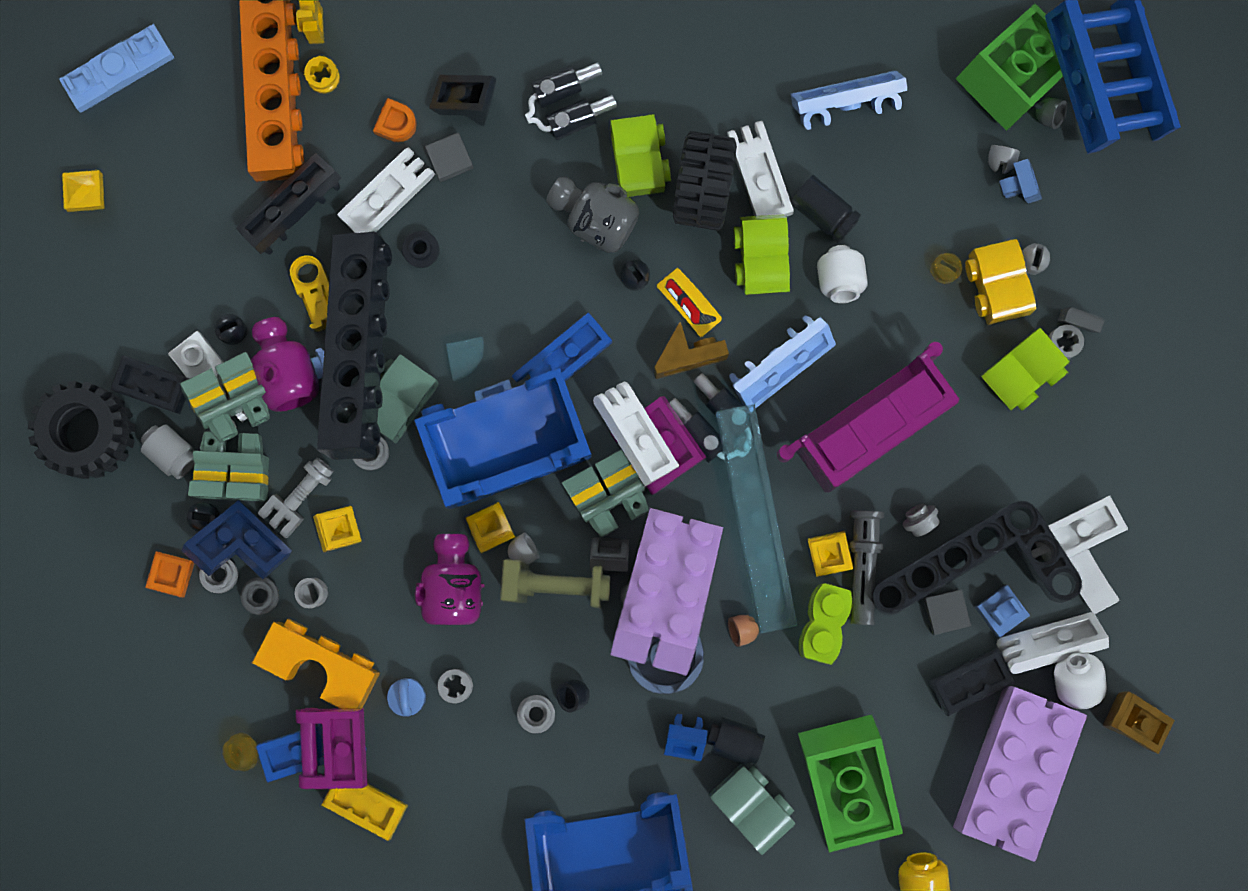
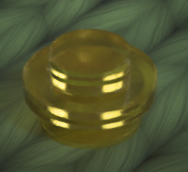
M237 733L231 736L223 747V756L226 764L233 770L247 771L254 768L258 760L256 742L246 733Z

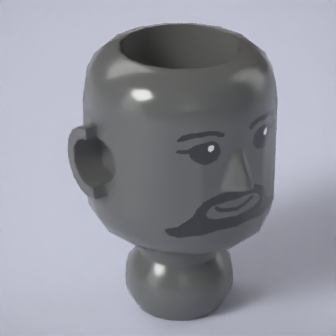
M562 176L558 177L546 199V202L553 210H564L570 214L568 217V227L575 236L581 239V242L586 241L606 253H615L622 248L639 217V207L636 202L627 197V192L616 184L609 183L606 185L601 182H593L588 184L584 190L576 187L572 179Z

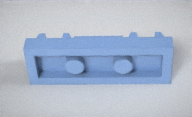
M152 24L92 58L89 62L66 74L59 80L76 109L82 113L175 57L156 26Z
M891 71L792 93V106L801 114L802 125L809 130L811 129L810 118L815 113L821 114V120L825 126L830 125L831 116L827 108L831 107L840 108L842 111H849L860 108L862 102L871 101L873 110L877 114H881L882 101L890 97L892 107L899 110L902 106V100L897 93L907 91L906 78L898 71Z
M804 316L802 320L806 328L802 332L796 333L790 327L787 330L790 339L780 347L773 349L757 367L750 361L744 363L749 373L742 379L738 378L734 373L729 375L742 405L749 412H752L836 345L828 324L821 317L813 321L812 318Z

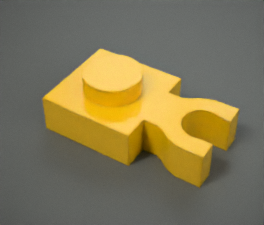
M298 0L300 9L296 10L298 31L305 34L309 44L324 43L323 9L319 0Z

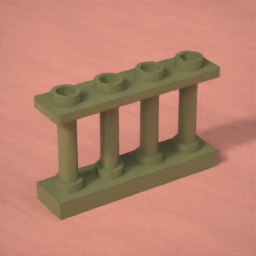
M504 560L501 601L527 603V596H534V592L591 596V607L601 609V602L609 601L610 577L603 575L602 566H593V578L535 575V573L529 571V566L522 561Z

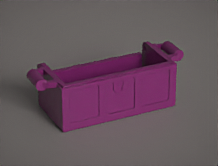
M939 342L930 343L923 350V353L917 356L909 365L810 434L803 435L791 445H783L777 452L778 460L780 462H788L797 452L823 491L829 493L959 403V397L933 363V360L942 354V345Z

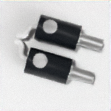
M592 64L576 72L572 66H569L532 82L531 86L534 94L528 102L530 110L525 114L528 123L537 124L542 131H551L555 140L558 141L595 125V116L617 107L612 95L592 104H589L585 98L546 115L549 126H544L539 119L532 117L535 112L534 101L536 99L540 107L544 108L581 92V83L602 75L599 64Z
M702 373L693 382L710 399L706 407L735 438L745 431L746 437L741 444L742 452L733 450L728 454H723L722 451L729 444L699 412L694 416L691 415L676 398L669 404L707 457L705 460L708 463L717 456L724 460L730 459L733 456L743 458L749 452L747 444L751 439V431L748 427L756 419L726 387L719 391Z

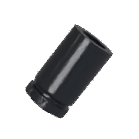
M812 175L802 185L790 201L791 205L827 235H832V239L837 243L852 231L861 217L857 210L852 211L851 205L815 175Z

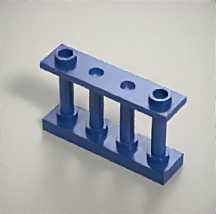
M1064 0L1045 15L1087 154L1099 152L1119 140V132L1148 127L1152 141H1157L1181 127L1141 0H1118L1110 6L1111 10L1088 14L1081 13L1078 0ZM1116 24L1122 44L1093 49L1087 29ZM1127 58L1133 78L1103 83L1097 63ZM1138 93L1144 113L1114 118L1108 98Z

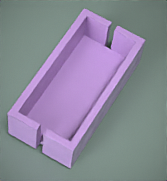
M650 508L611 655L645 664L652 637L660 638L653 667L687 676L698 640L723 527L690 519L689 524L682 523L683 516Z
M1008 686L1004 688L953 828L962 834L993 846L996 845L1003 850L1035 862L1087 715L1055 702L1047 701V699L1016 687Z

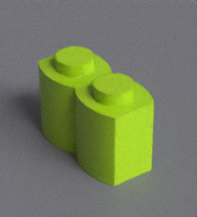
M654 114L611 120L610 131L618 186L627 192V197L664 192L665 182L671 181L669 161L668 159H661L659 146H665L663 124H656Z
M784 214L740 217V226L733 227L734 248L741 249V263H735L736 286L743 285L745 295L790 292L787 217Z
M1038 328L981 377L1010 410L1017 406L1022 411L1039 397L1035 391L1047 382L1051 387L1068 373L1064 367L1070 361L1044 331Z
M825 583L819 584L814 589L808 604L810 621L804 626L799 638L800 657L830 665L837 659L843 640L841 627L847 621L852 608L850 590Z

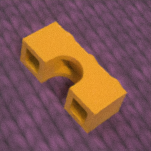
M287 619L285 624L273 622L252 662L253 664L284 680H292L304 662L315 660L325 668L327 673V684L320 698L341 709L363 708L381 673L372 668L375 662L358 653H354L351 658L339 652L340 644L324 636H320L319 640H316L306 635L305 633L308 628L291 619Z

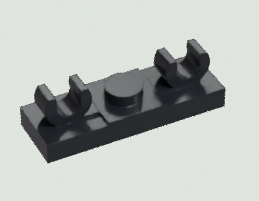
M315 153L250 214L236 230L260 254L265 252L271 255L273 250L269 246L278 238L285 241L287 239L285 231L297 223L317 201L324 204L326 200L323 195L331 187L338 191L340 189L338 181L341 177L327 162Z

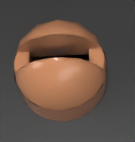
M737 615L728 619L729 634L735 646L740 647L756 639L759 633V626L753 617Z

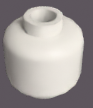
M838 245L830 248L828 253L821 256L817 263L820 290L822 294L831 298L833 302H852L859 298L868 285L864 256L848 246Z
M1073 653L1066 659L1057 662L1054 670L1056 692L1058 698L1065 705L1084 710L1099 704L1105 698L1107 691L1105 669L1103 663L1096 656L1088 653Z

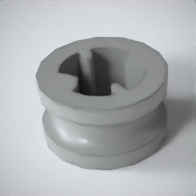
M1062 325L1052 331L1048 337L1058 347L1057 340L1063 337V333L1068 334L1067 339L1072 338L1074 345L1068 348V352L1063 351L1064 346L1060 347L1059 350L1067 359H1070L1081 352L1084 346V337L1077 327Z
M448 670L442 674L438 681V692L442 699L448 703L462 702L472 693V678L464 670ZM454 675L462 677L461 684L466 686L463 694L457 692V697L449 695L450 688L445 686L448 678L454 680Z

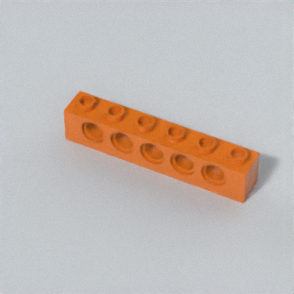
M239 0L248 173L256 182L287 180L304 164L302 144L297 142V131H302L303 128L300 109H296L295 96H300L301 86L299 75L294 73L293 61L299 59L297 39L292 38L291 27L292 25H297L296 7L294 3H290V0H273L270 3H261V0ZM270 28L278 29L274 37L270 39L263 38L266 30ZM269 64H280L279 69L275 73H264ZM271 99H282L278 108L274 110L266 109L267 103ZM273 134H284L281 143L275 146L268 145V140Z

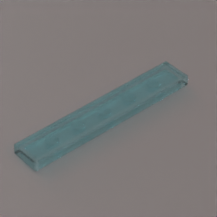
M755 404L716 411L759 633L762 634L798 626Z

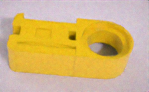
M309 255L300 256L290 267V277L296 293L303 299L311 323H313L309 326L314 331L319 332L326 329L330 281L324 266L317 258ZM306 264H313L318 269V276L311 283H303L298 277L300 268Z

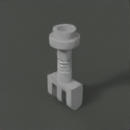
M318 457L313 462H307L304 468L308 474L285 500L278 494H274L258 512L265 519L274 509L277 511L269 522L274 529L285 519L289 521L280 532L285 539L304 520L295 511L302 501L307 498V495L313 491L319 482L327 486L332 480L330 476L334 472L333 469Z

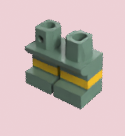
M247 352L215 366L216 375L230 400H227L212 368L180 383L184 396L204 430L209 428L220 443L238 434L230 417L242 411L252 427L270 419L267 405L262 398L266 392L262 385H258L253 365Z
M204 431L200 451H193L195 465L193 481L189 482L188 496L197 499L267 502L269 457L263 455L262 436L259 434L239 433L238 453L226 452L227 441L220 443L211 432Z
M623 450L595 464V468L610 496H607L592 466L562 482L563 487L585 523L590 522L601 538L619 528L610 513V510L623 504L631 521L649 512L646 499L642 493L645 491V488Z

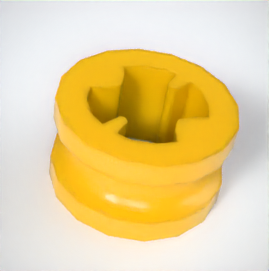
M324 56L314 57L305 66V78L314 91L328 93L333 91L339 84V71L331 59ZM323 67H325L331 76L329 78L323 77L321 82H318L314 73L322 72Z

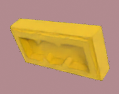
M369 784L364 788L329 789L322 803L323 807L387 841L391 840L408 807L407 804Z

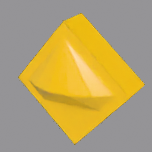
M99 170L62 173L64 209L67 212L105 209L103 173Z
M499 502L465 518L481 553L515 538Z
M352 506L313 516L323 552L362 542Z
M845 531L808 538L816 577L853 569Z

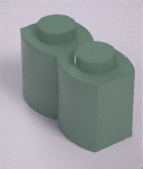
M401 354L395 361L390 358L385 363L384 371L381 372L380 376L383 403L381 408L378 409L377 424L379 425L380 433L395 444L407 431L439 385L435 378Z
M740 764L708 795L758 852L763 855L796 824L790 817L794 809L780 794L773 799L763 788L769 782L754 765L747 770L743 764Z

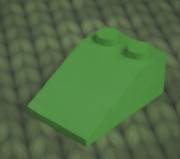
M1036 4L1031 6L982 50L956 77V80L1006 131L1063 77L1046 23V14Z
M872 714L798 733L829 852L903 834L882 739Z

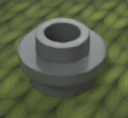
M252 578L245 583L241 590V602L244 608L252 614H267L276 607L279 601V591L276 584L268 578ZM259 589L265 590L267 598L263 603H258L255 600V593Z

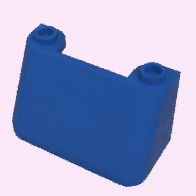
M551 365L537 368L529 372L531 379L525 381V384L456 409H444L443 404H438L421 411L423 417L414 421L445 507L450 509L457 508L592 458L560 368L552 370Z
M654 793L646 798L647 801L641 804V811L566 823L563 817L556 815V812L542 811L536 813L533 818L525 819L533 891H693L677 794Z

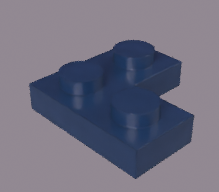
M239 500L184 543L182 552L208 576L213 574L236 554L262 579L266 578L288 559L292 552L286 544Z

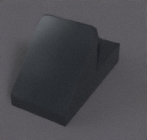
M439 75L429 109L439 115H463L479 125L485 126L494 96L496 78L487 75Z

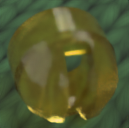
M952 253L939 255L932 263V276L942 284L954 282L962 273L961 260ZM941 260L955 267L957 271L954 272L949 267L940 264Z

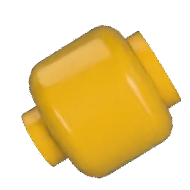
M923 852L908 856L907 861L899 867L900 891H950L947 865L937 859V856L932 853Z

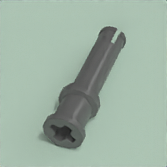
M850 511V517L854 518L853 541L849 542V548H851V552H854L851 624L875 625L873 592L876 588L877 553H881V550H883V544L879 542L880 519L884 518V512ZM864 571H865V594H864V604H863Z

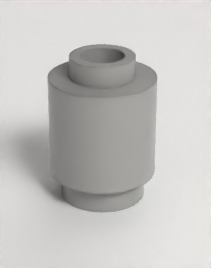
M155 425L142 436L141 443L143 445L141 453L167 476L173 475L176 479H180L195 465L193 461L194 448L168 425L161 427Z

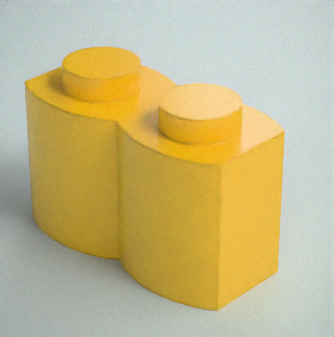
M1013 239L972 250L969 254V260L965 262V269L969 281H975L979 295L975 296L976 310L980 317H985L987 325L1031 315L1036 310V302L1026 273L1025 261L1018 240Z

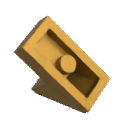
M679 322L655 365L654 374L656 379L727 360L729 352L725 340L716 342L715 337H710L693 343L694 348L689 349L682 324Z
M1127 691L1118 693L1103 726L1128 737L1147 750L1159 754L1175 720L1137 695Z

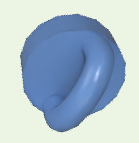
M412 678L397 680L388 691V705L394 713L400 716L414 715L423 708L426 702L425 689L420 682Z

